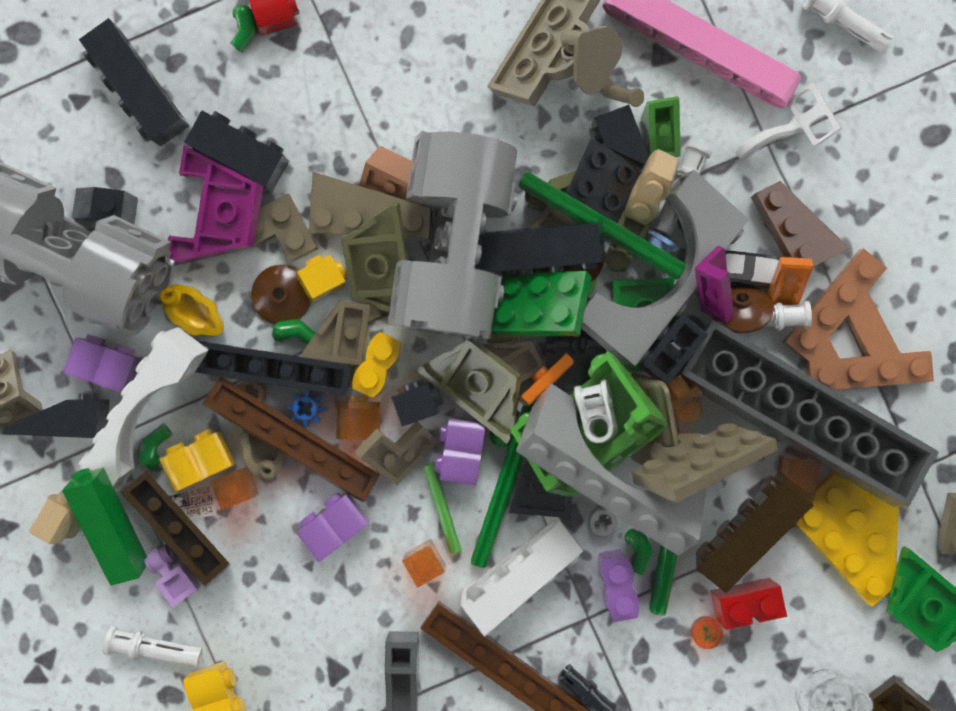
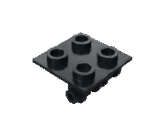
M591 138L566 194L618 223L643 167Z
M582 329L580 336H545L546 368L548 370L566 353L574 360V364L553 385L562 391H571L576 386H582L591 379L588 374L591 361L601 354H606L607 350Z

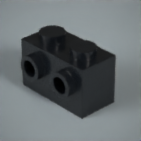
M422 380L402 386L404 392L391 397L402 427L439 414L441 412L439 406L444 404L438 387L432 388L431 383L424 385Z

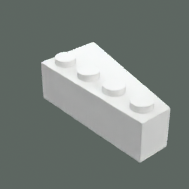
M557 517L462 590L461 607L485 637L519 606L528 601L540 588L549 585L562 569H568L580 560L581 557L579 555L583 550L559 517Z

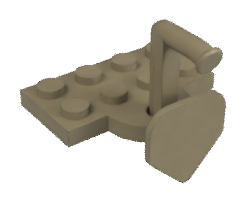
M541 0L487 86L494 94L535 106L551 80H563L573 76L574 82L587 95H596L600 92L606 98L627 103L633 107L641 106L644 101V92L640 88L631 90L616 86L609 77L621 58L623 46L621 39L612 27L602 26L590 29L586 23L600 0Z
M637 373L630 374L642 390L650 392L652 402L668 422L667 428L660 435L630 456L631 460L642 465V467L631 472L634 484L678 503L777 451L775 438L763 435L759 431L738 427L734 423L722 424L717 430L707 435L698 433L680 434L678 418L673 413L670 392L666 383Z

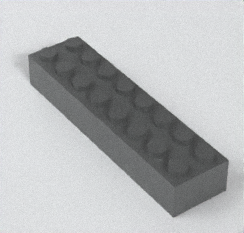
M712 320L703 328L709 335L677 373L675 379L893 507L910 506L939 451Z

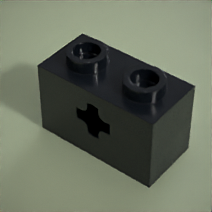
M684 314L675 316L669 323L667 332L661 339L656 340L649 348L650 353L637 366L652 378L661 380L666 385H669L709 334Z

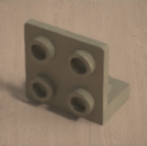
M11 350L0 354L1 434L2 428L43 410L41 402L21 388L16 354Z

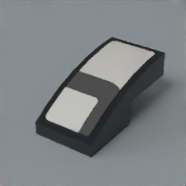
M725 250L730 283L770 287L780 257Z

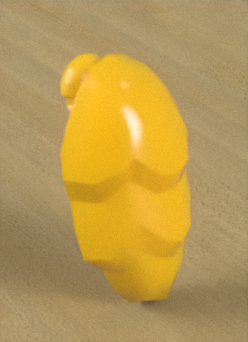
M174 284L161 291L160 300L166 315L174 324L180 326L187 333L193 336L201 334L218 336L222 333L224 321L218 312L217 304L203 296L200 290L187 285Z

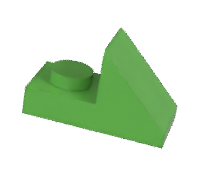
M675 96L646 102L641 121L647 129L648 155L650 156L659 149L674 157H680L679 97Z

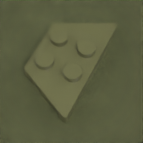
M399 202L392 204L341 239L352 299L364 304H373L376 308L388 313L390 311L396 263L401 260L409 261Z
M474 338L468 339L416 369L420 375L435 387H438L440 391L506 444L512 441L514 436L510 428L516 424L521 375Z

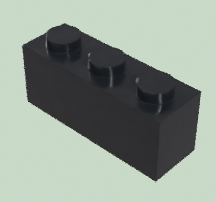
M201 110L184 143L193 150L264 186V189L273 192L289 163V160L282 154L284 149L269 140L266 144L256 140L257 134L244 126H240L239 130L229 125L230 119L216 111L211 115Z

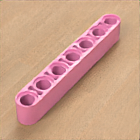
M605 0L602 5L604 11L611 17L772 106L786 108L802 80L801 75L795 70L668 0Z

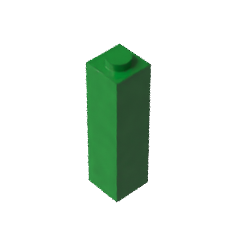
M104 467L92 471L89 468H85L75 472L62 492L110 586L139 579L146 568L145 558H147V555Z

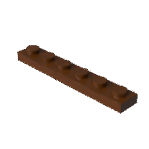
M223 377L219 378L203 401L205 407L361 502L366 500L380 476L379 473Z
M438 601L422 623L420 629L533 710L589 711L586 705L579 703L575 697L488 635L484 637L477 627L442 602Z

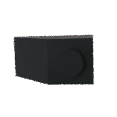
M630 105L594 117L591 124L592 128L589 129L590 138L643 167L642 170H644L649 155Z
M100 187L76 188L72 219L97 222L115 215L135 224L138 197L122 190Z

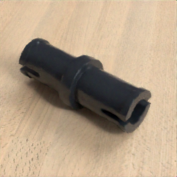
M571 664L565 667L568 672L564 669L560 672L558 681L563 683L577 696L576 699L579 703L588 705L593 711L616 710V704L611 702L597 689V684L592 680L588 681Z

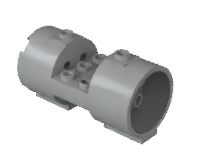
M421 131L415 137L406 200L415 201L417 204L436 211L428 262L401 260L396 263L388 325L410 327L409 329L463 337L470 336L475 339L490 340L494 309L498 307V303H501L504 294V287L501 285L502 277L487 271L474 269V265L479 263L481 257V245H478L479 232L484 230L486 218H503L510 215L511 211H514L516 207L517 193L514 192L515 183H513L517 149L495 138L464 132L442 131L430 133Z
M0 162V280L16 285L33 278L37 274L46 278V281L51 285L63 286L65 305L73 310L72 312L84 317L87 322L103 324L126 336H134L144 329L151 321V317L147 315L153 311L157 303L162 304L160 293L164 288L170 286L175 261L169 259L172 254L169 250L171 242L115 215L97 221L95 230H91L64 217L63 204L59 198L55 197L57 188Z

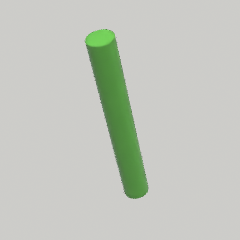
M435 463L424 465L423 469L450 554L460 552L462 549L438 473L435 472Z

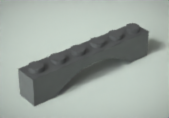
M389 631L385 641L386 711H418L419 632Z

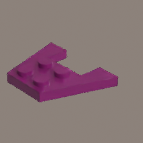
M184 145L179 169L180 176L204 180L194 238L169 235L167 240L171 242L169 250L172 252L169 259L174 260L175 266L253 248L264 186Z

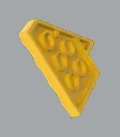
M832 471L808 493L814 506L795 525L862 599L873 607L892 588L896 572L899 507L887 504Z

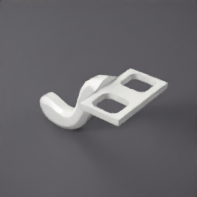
M812 82L792 96L788 105L794 117L788 124L775 126L754 135L736 150V155L739 160L747 159L768 143L796 134H806L813 146L816 147L843 128L815 83ZM808 90H811L817 99V104L802 114L796 106L795 100ZM827 116L833 125V130L822 138L817 139L811 130V125L821 117Z

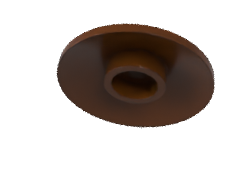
M274 265L263 270L255 279L251 290L252 304L258 315L267 322L276 324L284 320H300L309 310L311 302L297 279V271H299L297 268L289 265ZM282 288L284 290V297L277 300L274 293L277 289Z
M730 285L734 316L727 323L712 317L713 321L734 333H752L764 328L771 321L774 311L773 302L768 294L751 285Z

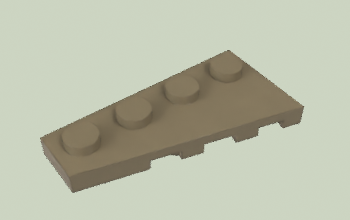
M312 172L309 233L346 236L392 204L399 202L405 239L431 240L433 209Z

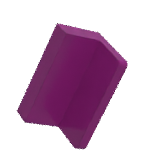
M718 245L694 270L701 311L727 323L734 316L725 249Z

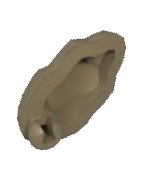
M243 430L240 433L243 447V458L248 469L260 479L269 480L275 477L284 464L285 455Z

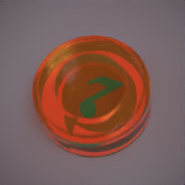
M701 616L695 619L691 625V637L699 647L713 649L721 643L723 629L714 618Z

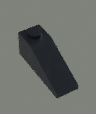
M79 393L78 399L64 400L2 428V435L94 438L109 422L106 417L109 414L110 400H98V394Z

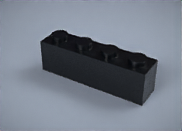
M109 18L78 39L86 49L82 52L85 59L93 68L99 67L104 74L100 77L101 81L110 92H117L121 98L118 102L119 106L127 116L135 117L139 123L136 129L147 142L152 140L161 147L190 126L124 33Z
M603 221L481 232L478 238V245H481V257L479 263L476 264V269L487 271L500 277L505 276V271L517 270V275L536 273V268L547 267L548 272L567 270V265H579V270L598 268V263L606 259Z

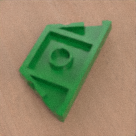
M903 546L900 551L886 612L929 648L939 652L956 641V587L911 549Z

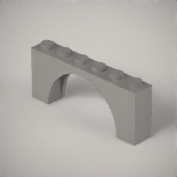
M695 170L681 175L672 186L668 196L664 199L674 210L682 225L686 245L684 261L686 268L672 289L658 301L641 308L616 304L604 298L598 292L588 294L581 329L608 352L615 355L624 365H639L648 356L650 346L655 340L661 339L669 329L668 323L674 315L678 316L684 311L688 305L687 299L692 292L698 291L694 268L718 245L726 250L729 244L735 243L744 233L742 228L749 220Z
M551 383L534 402L516 452L678 556L699 541L706 488L675 503L651 491L632 487L613 476L592 455L581 436L576 419V399Z

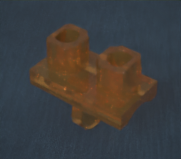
M677 375L667 385L674 414L683 423L696 422L702 414V406L694 397H699L702 395V392L698 386H688L682 376Z

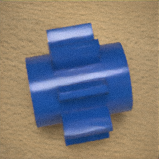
M311 390L305 391V397L294 393L295 403L287 406L288 409L294 412L291 420H303L304 428L309 427L310 419H313L316 423H321L322 420L318 415L320 412L328 410L326 407H321L320 401L324 396L318 395L313 397ZM303 402H312L313 406L310 408L312 414H303L302 410L305 408Z

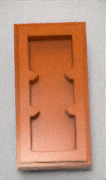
M780 257L767 293L773 305H776V303H782L783 306L799 305L814 267L812 259Z
M566 353L549 370L543 366L531 378L535 383L518 400L525 407L531 405L551 383L553 384L574 364V360Z

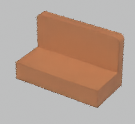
M379 146L365 162L359 186L406 200L411 160Z

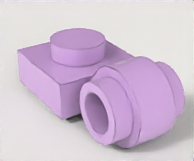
M167 544L164 546L158 545L147 554L145 565L150 572L154 574L161 573L162 577L154 583L171 607H174L201 586L183 562L175 568L173 567L177 556Z

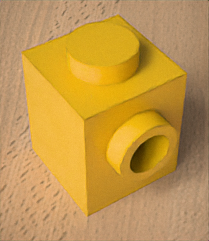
M322 255L315 256L305 263L307 267L297 271V279L312 304L344 288L346 282L344 278L347 277L339 260L334 262L331 255L324 258Z

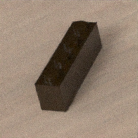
M147 471L120 491L124 498L205 588L230 567V563Z
M781 471L774 477L772 475L768 476L761 483L760 491L752 499L747 498L738 508V514L731 521H724L719 526L716 532L717 535L710 542H704L696 551L697 570L725 593L814 506L810 495Z

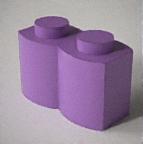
M87 334L86 338L76 337L63 373L118 392H122L124 387L134 380L137 373L135 371L136 367L142 359L133 355L135 349L116 344L114 349L104 345L105 339Z
M449 418L448 424H442L439 442L445 443L444 454H437L435 472L440 473L441 481L477 485L485 426L483 424Z
M336 493L323 503L327 509L317 516L313 511L299 522L302 528L296 534L318 563L370 522L348 493L342 497L339 493Z
M621 549L600 552L597 566L604 582V603L615 622L638 618L639 600L632 588L634 573L631 562Z

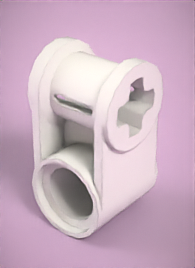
M607 379L602 380L601 384L590 387H574L575 399L586 437L595 443L611 442L617 435L618 426L613 408L612 392ZM599 420H605L608 424V432L602 438L597 437L594 433V425Z

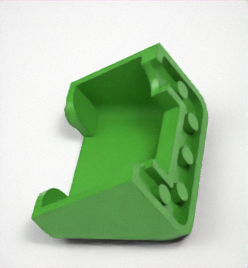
M607 352L591 361V367L588 370L591 379L581 387L601 384L602 380L607 379L613 397V408L618 426L617 435L608 443L592 442L584 433L581 415L577 406L576 419L581 436L588 449L597 461L610 472L660 435L667 428L668 422L616 356ZM573 392L570 396L575 399V393ZM531 412L520 416L517 421L518 423L510 428L518 444ZM599 420L594 425V433L599 438L604 437L608 432V424L605 420ZM528 459L546 492L566 497L580 493Z

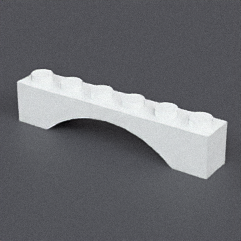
M179 327L167 332L162 331L153 339L150 345L153 348L149 356H146L137 365L135 371L138 374L133 381L124 387L121 392L123 399L120 404L116 405L106 417L109 422L105 428L95 435L92 443L95 445L91 451L82 457L78 464L81 467L80 470L89 468L92 471L104 467L115 492L122 489L135 468L133 436L143 407L153 394L163 386L178 383L193 375L208 352L207 348Z

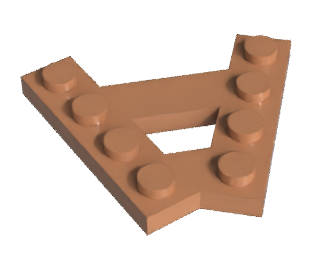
M864 248L858 250L812 305L811 328L805 329L804 326H795L782 342L805 361L806 374L832 390L933 382L931 351L900 353L868 291L887 267ZM844 319L847 320L865 356L839 358L829 337Z

